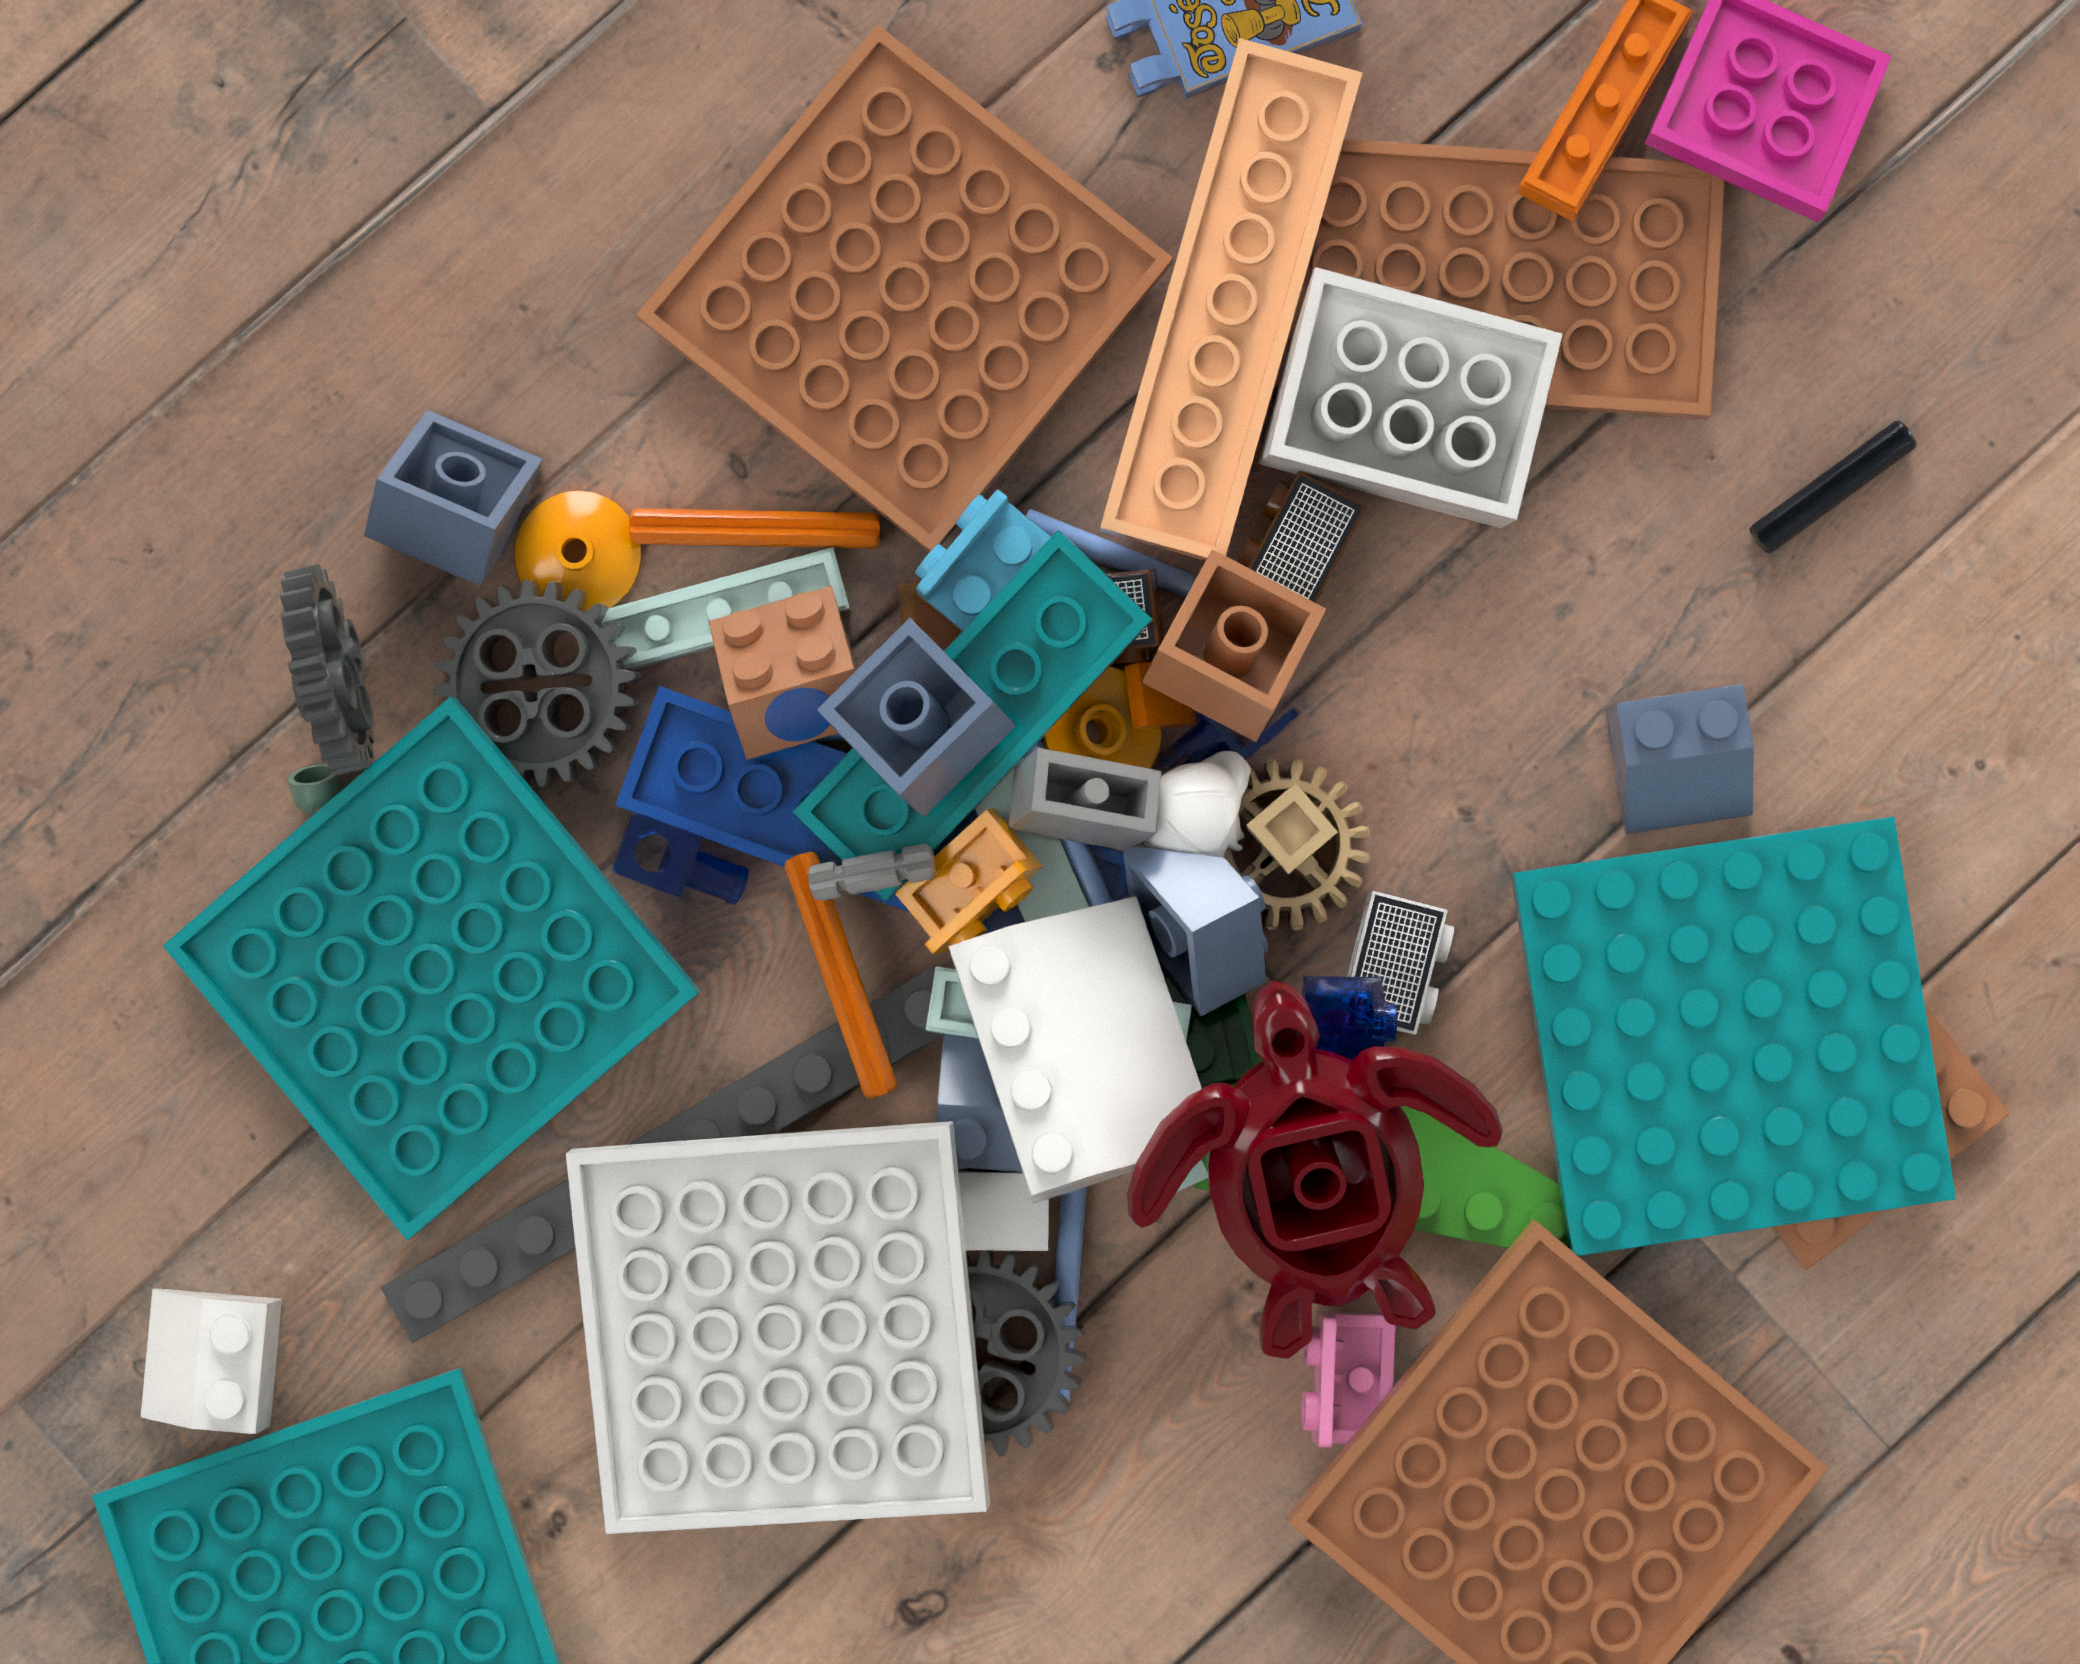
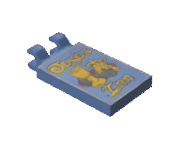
M1119 0L1106 6L1108 14L1105 15L1114 40L1149 26L1160 55L1149 56L1130 64L1131 72L1128 75L1137 97L1148 95L1165 86L1179 82L1186 99L1227 83L1239 38L1291 53L1301 54L1358 32L1362 27V22L1353 0Z

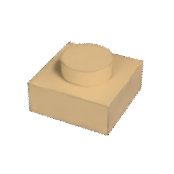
M1296 783L1245 826L1286 875L1291 873L1338 833Z

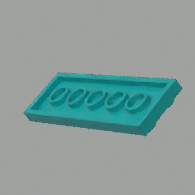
M1057 530L944 650L962 671L1011 719L1016 727L925 817L921 816L900 797L854 748L802 801L793 813L841 860L893 850L896 851V854H900L903 847L918 844L930 846L934 853L1149 626L1153 619L1061 531ZM908 879L902 880V885L875 890V892L884 901H888Z

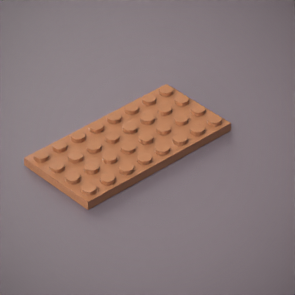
M1344 139L1273 391L1277 390L1312 272L1317 267L1562 333L1544 409L1707 420L1711 416L1725 180L1683 161L1611 157L1578 216L1572 222L1517 193L1521 181L1538 154L1537 151Z

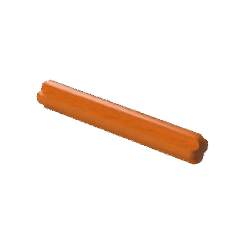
M635 508L631 511L629 518L630 539L636 544L874 549L880 544L881 520L878 514L867 512Z
M805 852L789 858L785 861L784 867L863 1094L867 1099H873L893 1092L897 1088V1081L834 900H816L810 891L808 869L812 865L821 864L819 857L815 852Z

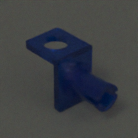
M1297 706L1291 708L1265 730L1257 742L1252 741L1248 746L1234 730L1198 713L1197 716L1200 721L1167 749L1159 752L1157 758L1165 769L1170 768L1187 753L1189 758L1181 765L1201 762L1223 750L1237 752L1248 761L1299 718L1302 712Z
M635 813L631 816L612 868L613 872L617 875L680 898L686 886L707 895L723 899L726 903L735 905L741 898L749 875L748 867L738 866L699 851L703 837L640 813ZM651 834L660 835L668 842L658 871L654 872L642 869L636 862L635 850L639 841Z

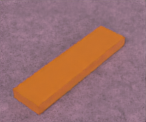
M1674 0L1626 1L1521 181L1518 194L1572 222L1575 221L1688 25L1693 10Z

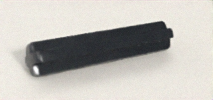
M1899 420L1894 421L1754 523L1750 528L1754 541L1766 553H1772L1915 449L1917 442L1909 428Z

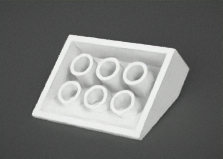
M1315 267L1272 403L1258 464L1294 474L1301 471L1320 481L1502 528L1518 518L1562 333Z
M1130 897L1011 925L949 946L1033 1204L1134 1171L1138 1158L1160 1121L1186 1097L1202 1089L1137 897Z

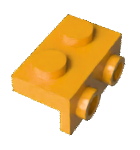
M995 808L986 809L935 856L936 876L933 879L915 883L907 881L895 892V895L931 937L924 945L934 955L950 951L949 946L984 935L987 932V928L982 922L997 908L1000 907L1003 912H1007L1024 900L1034 889L1028 880L1040 871L1043 866L1016 833L1008 829V824Z

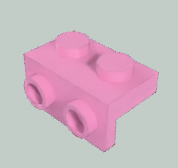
M1316 1311L1315 1327H1312V1339L1308 1345L1303 1347L1304 1365L1314 1366L1313 1392L1303 1391L1301 1426L1303 1431H1311V1440L1317 1447L1331 1448L1332 1443L1346 1444L1393 1388L1395 1325L1386 1322L1381 1313Z

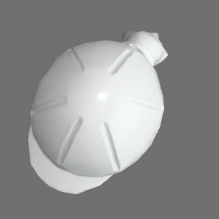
M1221 751L1201 762L1177 766L1162 775L1156 833L1144 841L1146 848L1224 857L1227 847L1233 851L1242 850V846L1237 843L1238 840L1244 838V833L1240 828L1238 811L1241 805V798L1248 786L1251 771L1248 762L1237 752Z

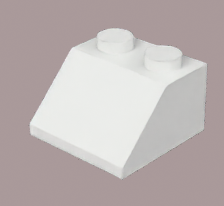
M152 1289L141 1418L189 1429L257 1434L271 1427L282 1299Z

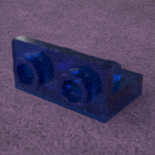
M1303 976L1302 996L1311 1009L1320 1033L1315 1049L1333 1052L1354 1060L1363 1050L1371 1047H1384L1385 1042H1395L1397 1034V1008L1395 1003L1385 1002L1381 977Z

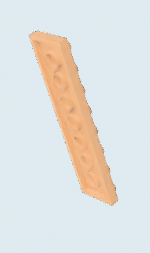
M1239 38L1100 531L1206 561L1212 549L1226 556L1363 72Z

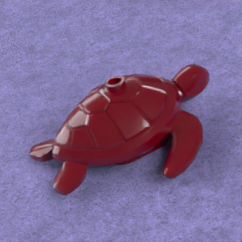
M1272 981L1266 987L1261 988L1255 999L1252 1011L1254 1048L1263 1060L1246 1072L1234 1087L1227 1083L1211 1084L1186 1097L1160 1121L1136 1162L1127 1192L1129 1216L1139 1227L1144 1228L1159 1221L1191 1169L1207 1154L1208 1188L1221 1233L1236 1256L1257 1276L1271 1284L1260 1322L1259 1339L1262 1352L1268 1356L1289 1359L1300 1349L1308 1345L1312 1339V1303L1323 1306H1344L1358 1299L1370 1289L1384 1320L1391 1325L1417 1329L1436 1315V1307L1427 1286L1412 1267L1399 1256L1409 1241L1420 1215L1425 1186L1419 1145L1411 1123L1401 1106H1407L1429 1115L1478 1147H1496L1501 1140L1503 1130L1496 1109L1472 1082L1435 1057L1402 1047H1371L1361 1051L1354 1060H1351L1333 1052L1315 1049L1320 1033L1307 1001L1287 982Z

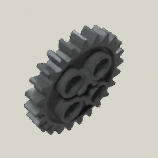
M320 564L284 572L285 579H281L284 593L280 594L284 608L281 613V620L285 637L284 641L292 658V661L288 663V668L292 674L293 691L300 714L306 722L311 723L314 744L319 743L321 758L323 761L327 760L331 772L335 771L336 775L366 769L371 766L370 758H374L371 746L374 743L371 731L374 726V719L369 694L364 684V677H367V671L363 664L362 650L356 629L350 619L345 620L342 599H337L334 582L329 581L327 571L325 569L321 570Z
M523 580L520 598L517 597L510 586L501 585L498 586L499 605L496 606L487 598L477 597L475 604L480 614L477 620L467 615H457L456 620L465 634L462 639L443 637L442 642L455 652L453 661H437L434 667L441 672L449 674L450 683L434 688L433 694L442 697H456L526 782H528L533 770L539 787H551L554 779V769H557L565 782L577 781V761L589 771H596L600 768L594 750L599 748L608 753H617L619 748L609 734L613 729L632 730L633 725L622 717L620 713L622 707L640 706L641 700L625 693V685L642 679V673L624 670L623 662L636 654L637 650L636 647L616 646L614 641L625 630L624 624L612 623L606 626L601 624L609 608L607 605L597 603L585 611L586 591L575 589L564 602L562 583L550 581L543 597H541L536 581ZM570 632L578 641L579 653L571 665L563 667L555 659L553 652L554 644L559 636ZM507 637L515 645L517 653L512 667L502 672L493 663L492 650L496 642L501 638ZM590 674L592 677V683L589 686L544 688L539 690L538 693L531 691H507L487 694L483 690V685L489 681L526 680L536 678L537 675L564 677ZM573 695L582 703L584 716L581 724L576 729L569 731L561 724L558 713L562 701L568 696ZM510 700L520 709L521 724L517 731L508 736L500 730L496 719L501 705Z
M981 1250L976 1264H972L966 1252L970 1299L976 1310V1321L973 1324L975 1342L980 1337L985 1338L989 1341L987 1346L989 1353L1011 1360H1024L1034 1364L1036 1367L1035 1373L1029 1374L1023 1372L1022 1369L998 1358H990L983 1366L977 1364L984 1443L991 1440L994 1450L1001 1457L1008 1452L1009 1436L1011 1435L1024 1448L1032 1444L1031 1424L1046 1434L1052 1431L1055 1425L1047 1411L1048 1408L1066 1414L1071 1407V1403L1059 1391L1060 1389L1078 1390L1083 1380L1067 1369L1068 1366L1079 1365L1086 1360V1353L1069 1348V1342L1082 1336L1085 1330L1083 1326L1065 1325L1064 1318L1076 1307L1074 1301L1055 1304L1052 1297L1058 1291L1061 1282L1057 1279L1043 1287L1036 1283L1041 1264L1038 1262L1030 1266L1023 1274L1016 1271L1018 1260L1017 1252L1011 1251L1001 1265L994 1264L992 1250ZM1024 1316L1030 1319L1036 1326L1038 1333L1036 1344L1030 1347H1019L1012 1343L1006 1333L1008 1318ZM1002 1377L1011 1381L1018 1392L1017 1404L1009 1408L993 1404L986 1391L988 1380Z

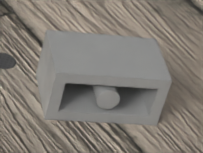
M1037 748L1014 767L1008 829L1126 851L1133 846H1139L1156 833L1161 771Z

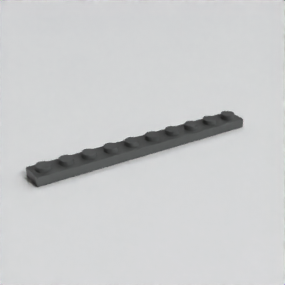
M936 965L870 1003L891 1065L944 1035L926 1031ZM839 1022L627 1145L776 1133L860 1084ZM568 1179L381 1287L412 1343L576 1249Z

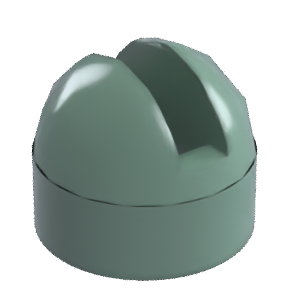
M327 763L302 767L291 773L288 777V784L295 805L302 812L310 816L316 813L315 808L324 806L342 791L340 775H336L335 771L331 772Z

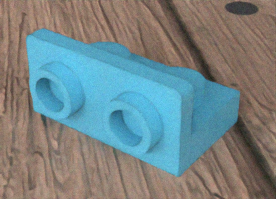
M998 489L988 500L979 494L968 505L956 522V525L963 530L947 550L940 544H937L915 571V574L922 579L916 587L917 595L960 631H963L1051 538L1045 531L1010 504L1008 497Z

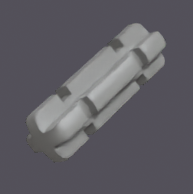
M926 844L903 847L900 854H896V851L888 850L843 859L842 865L839 866L832 861L812 865L808 869L810 891L813 898L820 901L842 897L843 891H848V894L854 895L900 886L904 879L915 883L930 880L936 876L935 857L931 847Z

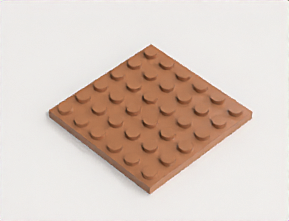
M877 24L637 312L636 316L642 324L930 553L937 544L941 546L957 528L956 522L964 510L979 494L981 496L985 494L1173 264V257Z
M1532 1219L1287 1514L1285 1519L1457 1664H1668L1829 1468L1547 1229Z

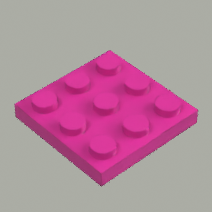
M1708 0L1644 144L1819 223L1829 207L1892 56L1767 0Z

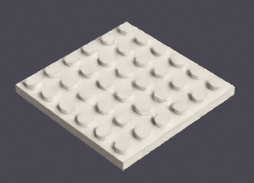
M953 1121L576 1148L566 1153L606 1534L987 1512L990 1507V1495Z

